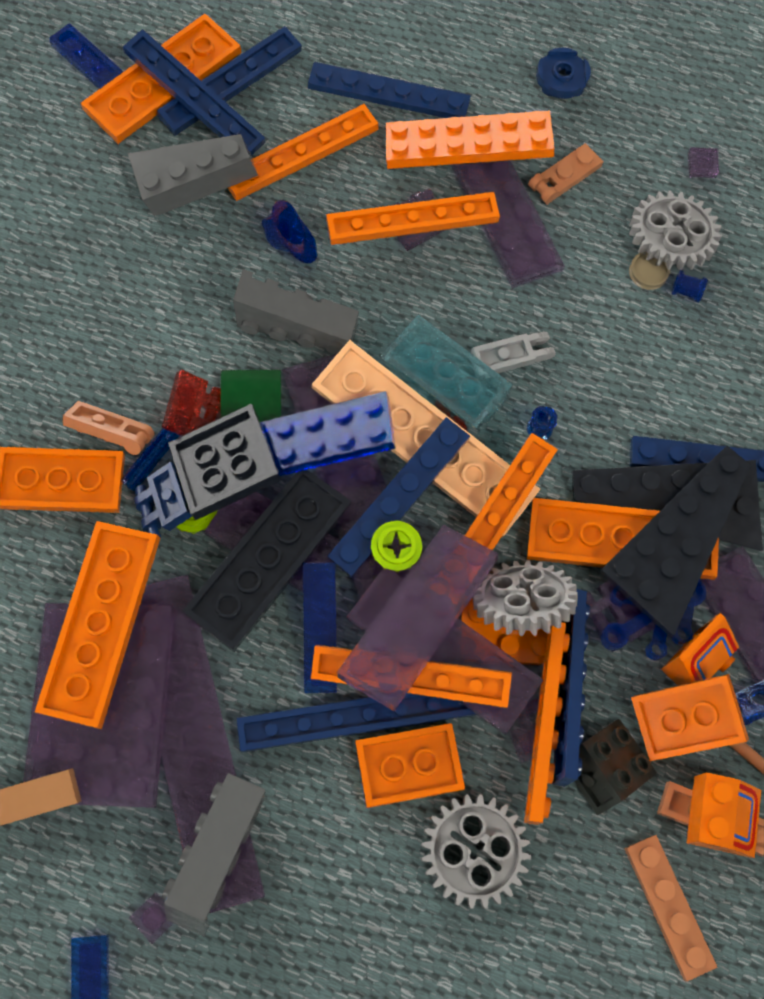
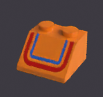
M719 613L701 626L664 665L661 670L674 683L683 685L709 679L718 670L723 673L736 660L732 655L739 648V645L726 617Z
M706 772L694 776L686 843L755 858L762 790L742 780Z

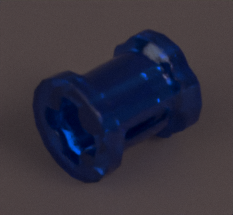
M679 270L671 294L676 295L678 293L693 298L694 302L699 303L704 294L708 278L698 279L686 275L683 270Z
M539 406L532 412V418L527 424V432L529 436L533 433L546 440L552 435L553 429L557 425L558 415L551 407Z

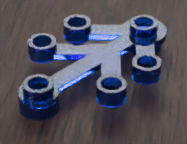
M699 580L693 597H691L676 633L672 638L678 645L688 643L693 637L691 625L694 607L700 605L706 597L705 585L701 580ZM617 588L610 593V600L615 606L634 605L626 596L624 601L619 600L616 597V592L619 591ZM642 612L622 625L611 623L602 630L600 635L601 643L608 650H619L627 644L630 635L653 621ZM656 624L652 641L646 646L645 650L648 658L654 661L662 659L668 651L666 645L667 634ZM678 630H683L686 633V639H681L678 636ZM608 634L616 635L617 643H611L608 639ZM653 645H657L661 649L660 655H656L652 651Z

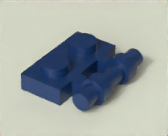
M169 462L147 477L148 489L145 485H139L134 489L136 494L134 502L137 510L141 511L143 518L141 520L143 532L157 534L160 539L161 526L171 531L192 517L176 466L172 462Z

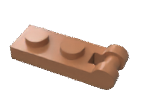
M585 143L543 173L533 176L528 186L534 192L537 190L541 194L543 202L549 204L602 167L603 160Z
M77 401L63 415V426L95 436L106 442L123 446L131 455H138L144 449L145 444H148L154 438V431L149 425L81 401Z

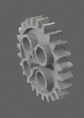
M659 191L656 198L648 195L647 200H641L639 206L635 208L629 223L631 227L629 235L634 236L632 244L640 245L639 253H648L646 260L657 259L656 266L665 262L668 270L674 264L679 271H682L686 264L690 270H693L695 264L703 266L705 260L709 261L720 244L719 241L722 234L719 231L721 225L715 224L718 216H709L712 208L703 209L704 201L693 202V195L685 199L683 192H680L678 197H675L672 191H669L665 197Z
M527 560L524 565L514 561L511 567L502 563L501 570L492 567L491 574L482 573V580H476V587L473 588L474 610H477V617H484L485 625L494 623V630L505 627L506 634H510L513 630H518L519 635L523 636L526 630H530L536 636L537 629L550 633L551 625L561 628V621L569 622L570 614L576 613L578 592H576V584H572V577H564V570L554 572V565L543 568V562L533 566L530 560Z
M468 794L465 795L463 805H460L454 798L451 800V811L443 805L439 808L443 816L441 819L431 816L430 820L436 826L435 829L425 828L423 831L431 837L430 841L421 843V847L429 850V855L422 857L421 861L431 862L432 865L425 872V875L436 874L437 879L432 887L436 888L444 885L445 889L442 897L447 898L454 893L455 905H460L463 899L467 898L468 908L473 909L476 899H479L482 908L485 909L488 908V898L490 897L499 905L501 904L500 893L503 892L506 896L512 897L513 893L509 885L522 886V882L516 875L518 873H528L529 871L521 865V860L531 859V855L522 852V847L529 845L530 841L520 840L519 836L526 830V827L515 828L514 823L519 816L516 814L508 818L505 815L508 810L507 804L499 810L496 809V798L494 797L487 805L484 804L482 794L477 796L475 803H472ZM466 817H473L478 821L480 830L476 836H470L464 831L463 822ZM451 831L458 833L471 845L479 842L482 845L480 852L499 864L501 869L496 871L481 857L471 859L469 857L471 850L455 840L450 835ZM495 837L503 839L507 845V851L503 857H497L492 853L491 842ZM447 845L456 846L461 853L460 860L455 865L447 863L444 859L443 851ZM476 866L484 867L488 873L487 882L482 886L476 885L471 878L472 870Z

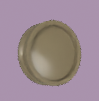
M647 252L637 254L629 268L632 281L640 288L647 290L662 287L670 275V270L667 269L666 263L662 262L661 265L656 266V258L646 260Z

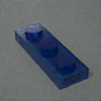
M70 23L49 38L51 46L99 89L123 73V70Z

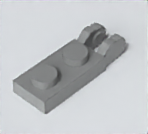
M544 331L530 335L526 333L471 348L470 352L479 378L532 365L535 362L551 359L556 355L553 347L533 351L532 346L541 345L549 341L548 332Z

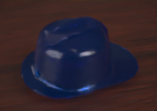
M285 200L275 202L272 207V213L261 221L267 241L277 250L290 251L296 259L303 263L310 264L314 262L318 254L316 240L289 202Z

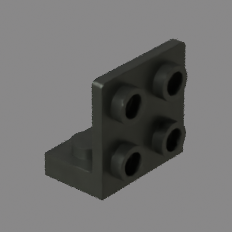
M620 719L615 720L579 745L582 771L578 780L574 782L596 815L622 802L656 775V770L649 759L642 752Z

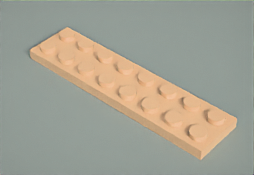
M351 340L347 342L312 383L313 390L406 463L446 417L469 434V440L433 481V484L475 517L478 516L510 466ZM535 485L502 535V538L540 491L538 486Z

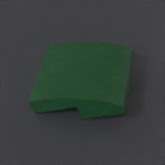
M221 370V418L252 404L263 429H282L281 370Z

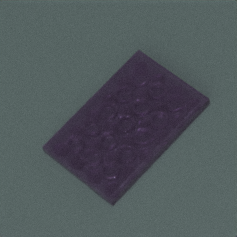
M45 603L23 782L73 768L81 797V802L73 805L156 808L175 608L172 606L140 605L103 727L98 729L35 712L69 604Z

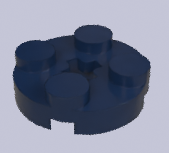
M555 48L548 51L547 56L539 60L536 71V79L542 88V92L547 96L563 99L582 95L591 75L588 61L585 58L582 60L578 57V52L573 49ZM560 70H564L568 76L560 75Z

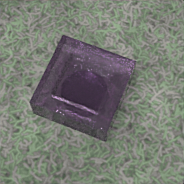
M691 147L688 152L689 177L716 178L719 174L718 149Z
M157 892L129 917L151 944H154L174 924L166 920L165 901Z

